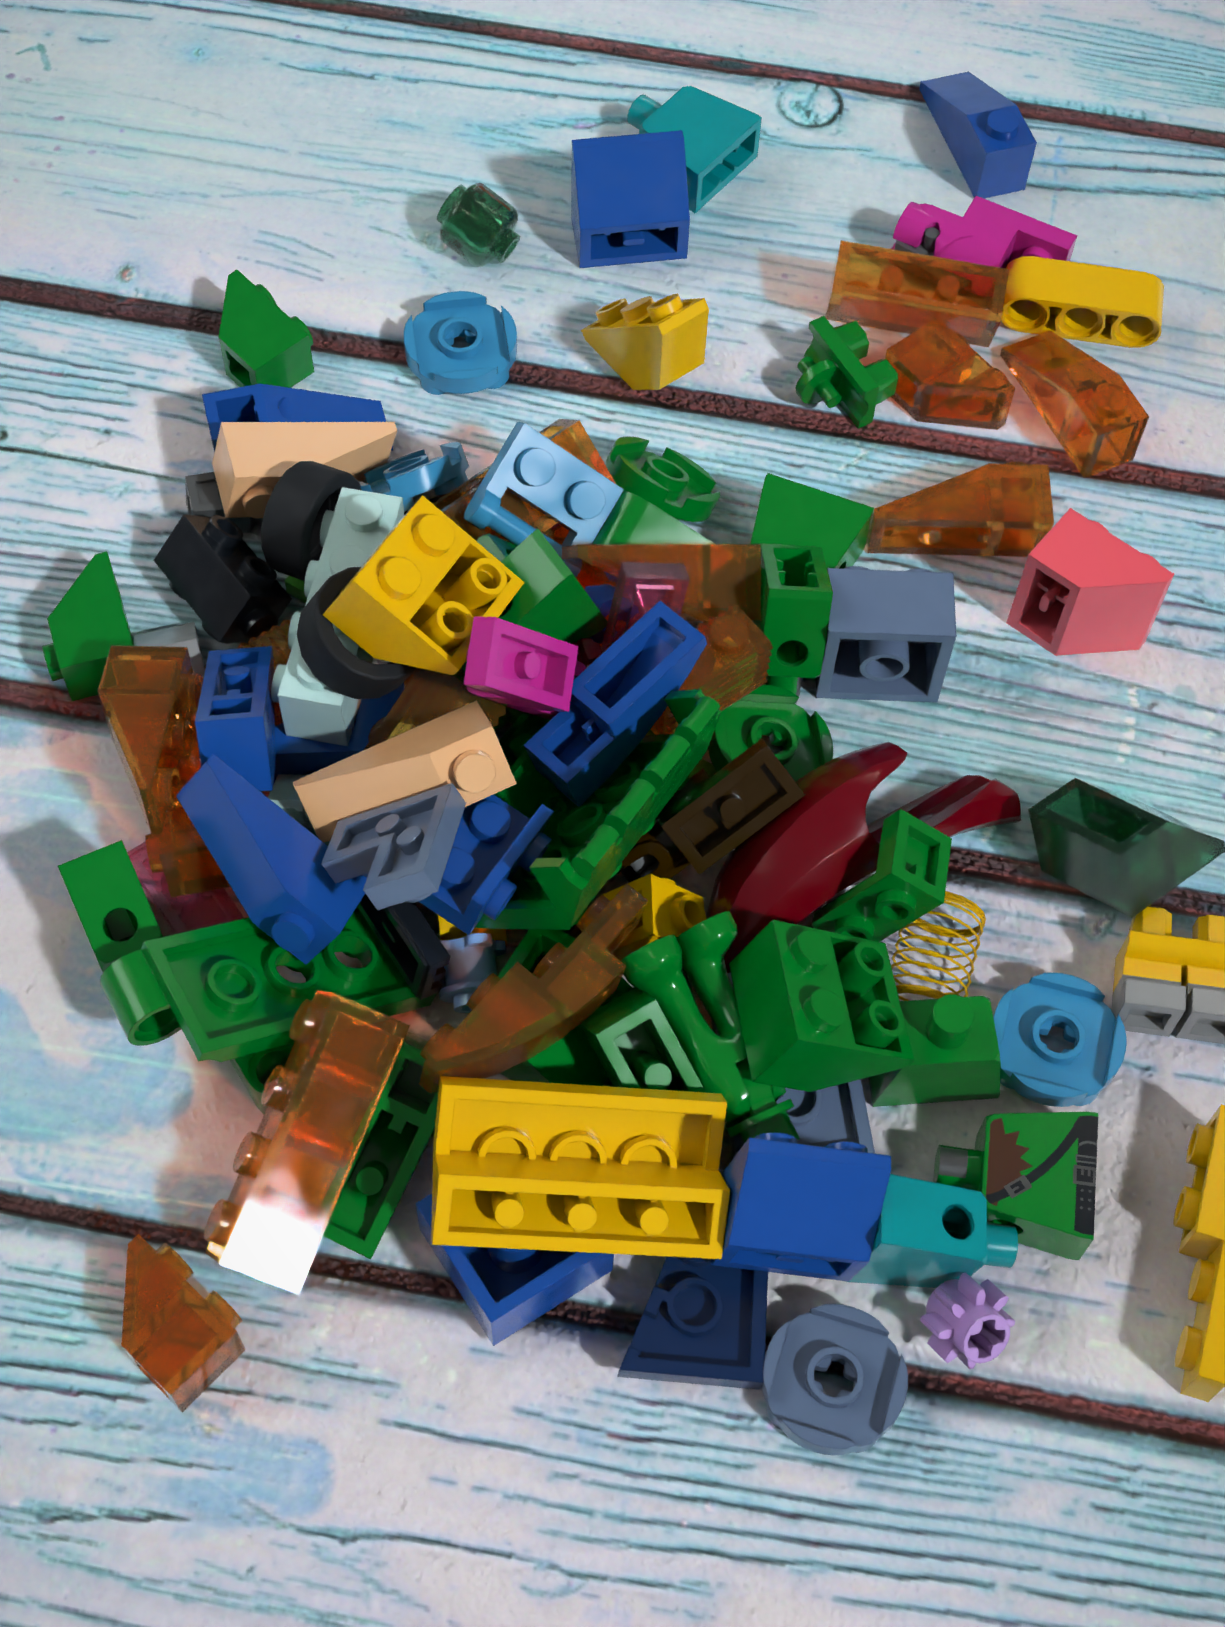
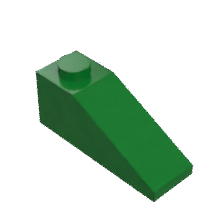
M407 1032L399 1040L308 1227L309 1230L369 1259L373 1257L435 1132L440 1076L462 1077L469 1062L468 1060L410 1032Z

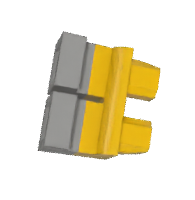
M1141 906L1137 909L1131 921L1129 933L1115 958L1111 1010L1115 1019L1119 1014L1125 1026V1031L1169 1037L1176 1027V1038L1225 1044L1224 916L1208 914L1198 917L1192 926L1191 939L1172 936V913L1166 909Z

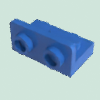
M495 795L465 807L438 892L432 893L419 902L467 935H470L484 914L495 921L517 889V886L510 882V879L519 867L530 873L529 867L536 858H542L548 849L552 839L543 832L554 811L541 804L530 819Z

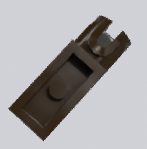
M761 738L710 777L704 768L691 776L686 785L674 793L658 814L652 829L641 836L622 861V867L618 873L622 871L628 883L648 874L671 879L691 864L700 875L805 796V794Z

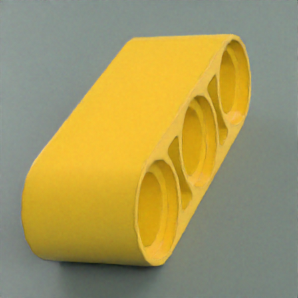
M1023 256L1009 262L1004 269L1000 319L1005 326L1018 332L1129 348H1141L1153 344L1161 335L1164 285L1161 279L1147 272L1035 256Z

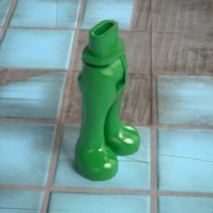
M730 911L714 915L694 925L677 937L675 935H668L657 939L623 958L618 963L623 975L631 985L657 1000L706 1093H721L726 1099L725 1127L729 1136L732 1138L740 1134L744 1143L748 1138H755L763 1133H785L800 1140L787 1113L788 1110L794 1107L792 1100L788 1099L779 1104L776 1103L786 1093V1089L784 1087L752 1082L734 987L728 976L724 960L725 954L738 935L737 924ZM681 970L686 974L687 979L714 1022L718 1035L714 1033L700 1013Z

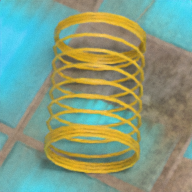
M945 891L944 903L957 907L971 915L979 924V926L974 928L953 916L930 911L928 913L955 920L969 929L945 928L918 918L913 923L899 930L898 935L900 939L895 944L897 951L892 956L894 964L891 965L892 969L896 966L905 973L893 975L894 980L900 984L896 985L898 993L918 994L939 999L945 995H959L958 993L964 991V997L968 996L967 989L971 984L970 976L974 971L973 964L977 958L976 951L980 946L979 939L983 933L986 921L983 910L976 903L961 895ZM962 906H964V907L968 908L969 910L973 911V912L980 918V921L975 917V915H974L973 913H971L970 911L966 910V909L963 908ZM918 926L928 932L940 936L961 938L966 942L948 943L938 938L917 935L907 927ZM905 928L912 936L902 937L901 933ZM973 935H975V937H976L975 939H973V940H971V941H968V939L965 938V937H971V936H973ZM919 938L929 943L951 946L962 953V955L949 956L932 950L916 948L907 943L905 939ZM902 941L909 948L899 950L898 945ZM977 941V945L974 947L971 943ZM969 944L973 951L966 954L956 946ZM918 951L925 955L946 958L959 967L941 968L930 963L914 961L901 952ZM899 953L907 961L896 963L895 957ZM974 953V957L971 960L968 955ZM966 957L970 963L962 966L953 958ZM899 964H916L921 967L940 970L952 976L955 980H935L927 976L912 974L901 968ZM971 966V970L968 973L965 968ZM962 969L967 976L959 979L949 971ZM911 976L916 979L934 982L952 992L943 993L926 986L904 984L895 977ZM967 978L968 983L965 985L962 980ZM959 982L963 989L956 992L944 983ZM899 996V999L903 1001H909L908 999Z

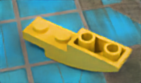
M1222 1104L1206 1125L1197 1123L1192 1132L1186 1155V1163L1196 1166L1192 1187H1183L1177 1201L1173 1220L1175 1227L1183 1229L1178 1253L1198 1259L1193 1269L1188 1289V1299L1197 1302L1193 1327L1186 1325L1181 1333L1175 1355V1367L1184 1369L1180 1394L1209 1402L1225 1387V1105Z

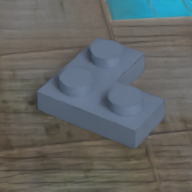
M450 783L339 820L321 864L335 884L361 875L366 876L367 880L363 891L377 910L403 902H419L432 893L438 892L466 802L455 785Z

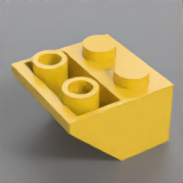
M422 495L386 536L323 613V616L375 659L454 675L467 660V650L470 644L474 616L498 618L525 582Z

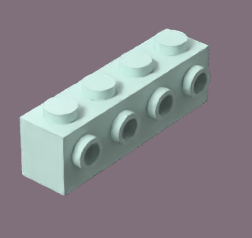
M341 488L335 511L326 510L322 519L320 544L323 549L319 561L311 560L307 567L304 582V594L307 597L305 606L330 576L349 567H362L391 530L405 516L403 497ZM295 611L291 618L288 632V647L291 649L287 665L279 664L276 667L271 688L272 701L279 703L286 736L348 746L362 699H354L336 693L313 675L301 656L297 638L301 612ZM333 624L335 634L348 651L361 660L373 662V657Z

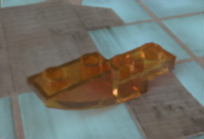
M628 883L611 901L604 895H601L587 909L577 924V927L583 932L568 948L560 942L554 945L539 962L533 974L517 962L502 979L494 973L489 975L468 1000L467 1006L472 1009L469 1015L456 1029L449 1023H445L424 1046L420 1056L426 1061L424 1062L419 1085L429 1093L439 1091L440 1076L485 1079L499 1074L537 1055L562 1039L591 1016L618 987L626 965L612 953L637 927L648 900Z

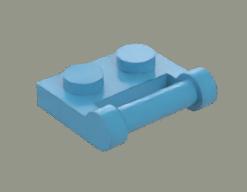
M517 422L470 500L464 513V519L480 530L488 527L518 546L537 529L500 506L501 498L505 491L508 490L569 530L562 545L547 535H543L574 576L577 577L585 563L588 549L624 489L526 423Z

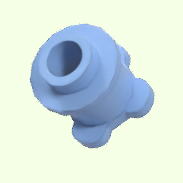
M473 933L457 939L440 940L451 958L449 964L444 966L446 970L444 977L445 987L440 990L439 999L444 1002L453 1003L455 1012L474 1013L498 977L496 956L506 953V945L503 940L492 939V935L489 933Z

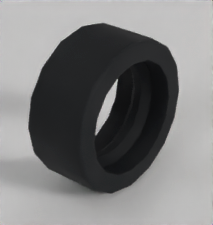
M300 461L286 470L274 486L262 521L261 548L266 563L279 573L305 581L309 562L311 560L319 561L323 547L320 544V530L326 510L335 511L342 487L362 490L359 481L348 472L314 461Z
M349 567L330 576L301 611L297 629L300 652L313 675L334 692L354 699L380 698L397 689L417 668L393 662L373 664L357 658L342 645L334 632L333 624L323 616V613L361 568Z

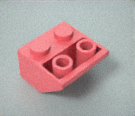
M1070 508L1028 554L1006 623L1055 656L1139 650L1146 642L1174 577V573L1161 566L1152 556L1139 552L1109 533L1100 523L1089 520Z

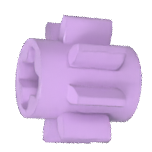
M962 1273L959 1280H949L940 1284L930 1295L926 1306V1314L921 1316L920 1319L933 1333L927 1344L946 1363L958 1357L969 1369H973L976 1363H985L993 1360L1005 1349L1010 1338V1327L1015 1325V1320L1002 1309L1009 1298L989 1279L979 1285L967 1273Z

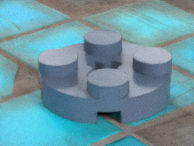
M841 1304L817 1306L811 1308L809 1313L799 1315L791 1322L790 1320L786 1322L773 1336L765 1354L763 1367L764 1383L761 1389L767 1404L766 1411L769 1420L793 1442L816 1453L834 1456L852 1452L861 1453L869 1450L878 1439L891 1429L904 1406L908 1390L907 1367L902 1354L899 1356L895 1344L888 1338V1330L872 1315L855 1307ZM831 1361L839 1362L844 1365L843 1377L854 1382L853 1390L851 1392L840 1390L837 1397L828 1396L823 1393V1384L815 1381L814 1371H827Z

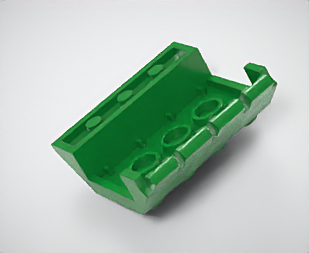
M701 689L671 691L664 700L679 724L674 734L645 735L615 772L580 807H577L535 769L524 744L550 720L523 712L499 740L517 784L494 795L530 819L541 804L553 810L554 812L543 832L552 841L542 858H536L529 867L530 873L519 867L510 879V882L515 884L517 889L498 918L494 921L484 914L475 928L570 930L572 926L577 924L585 916L587 906L607 880L619 872L622 867V861L637 841L655 825L656 817L674 793L682 789L688 782L689 774L705 755L722 712L719 710V703L713 698L705 696Z

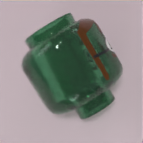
M475 183L467 188L461 184L455 188L443 203L436 219L441 223L440 239L442 242L476 267H483L494 258L503 263L514 251L521 237L514 231L518 222V211L482 183Z

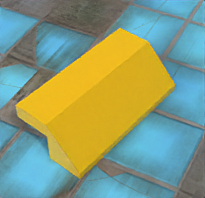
M440 1076L433 1143L432 1245L722 1259L730 1189L719 1172L727 1101L721 1093Z

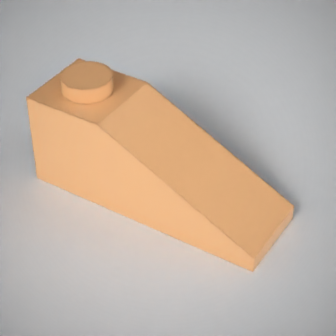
M221 422L212 465L225 518H263L274 486L286 470L300 461H314L348 472L358 481L365 480L364 474L388 462L397 433L395 422Z
M477 700L292 782L315 833L322 842L331 840L339 820L450 783L455 785L466 802L465 807L517 784L493 726Z

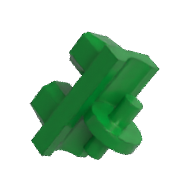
M825 316L810 321L808 329L813 334V340L806 350L804 358L797 365L802 376L796 384V394L805 404H815L822 400L828 408L839 404L858 429L872 423L876 405L895 394L898 382L897 371L887 359H880L867 366L862 365L859 359L867 356L869 341L866 332L856 320L834 328Z

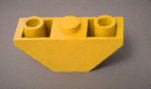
M679 294L669 295L656 302L653 301L652 296H647L630 304L623 298L597 310L595 314L598 320L581 330L590 346L633 390H660L704 364L709 308L705 298L681 300Z

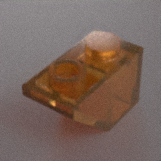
M938 317L887 349L885 359L889 361L898 373L896 391L891 397L917 422L998 430L1006 424L1015 387L1009 382L1002 371L993 368L970 347L968 341L961 334L952 331Z
M138 1234L128 1243L121 1345L134 1365L183 1413L246 1350L235 1329L242 1322V1319L217 1292L212 1290L203 1298L186 1281L194 1272L167 1243H164L155 1250Z

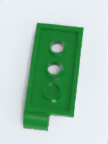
M356 907L341 933L306 965L292 953L281 948L273 938L252 923L248 917L144 941L140 950L117 959L106 968L100 978V985L131 1044L137 1046L154 1044L169 1038L182 1029L198 1062L216 1060L220 1063L430 1006L437 995L436 993L422 1000L415 997L358 907ZM335 952H342L349 957L359 959L363 968H350L342 964L335 956ZM285 966L292 971L302 973L306 982H290L278 973L276 967Z

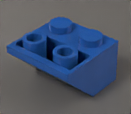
M682 130L572 140L571 221L580 268L687 259L690 214L685 144Z
M763 1133L755 1138H748L721 1174L730 1189L722 1259H712L711 1265L849 1282L870 1261L890 1178L891 1156L868 1153L866 1146L854 1142H834L825 1147L798 1144L797 1138L785 1133Z

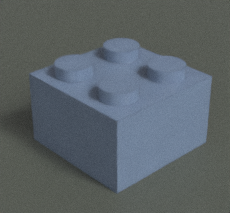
M851 566L844 569L828 568L833 597L820 676L816 677V698L938 702L957 637L953 573L931 572L921 568L907 571L870 570L862 566Z

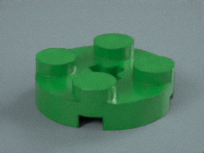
M627 436L620 437L615 441L606 459L605 468L602 472L603 476L624 489L623 491L633 493L645 499L677 520L703 522L710 517L720 498V492L711 493L716 482L702 467L666 447L662 457L645 451L649 440Z
M751 685L735 692L731 699L720 707L719 710L722 712L708 746V753L714 768L718 772L758 742L762 735L769 736L772 745L781 746L783 751H779L775 756L794 781H797L808 772L833 759L832 737L825 721L816 711L810 717L803 708L795 704L799 699L797 695L789 690L772 685Z

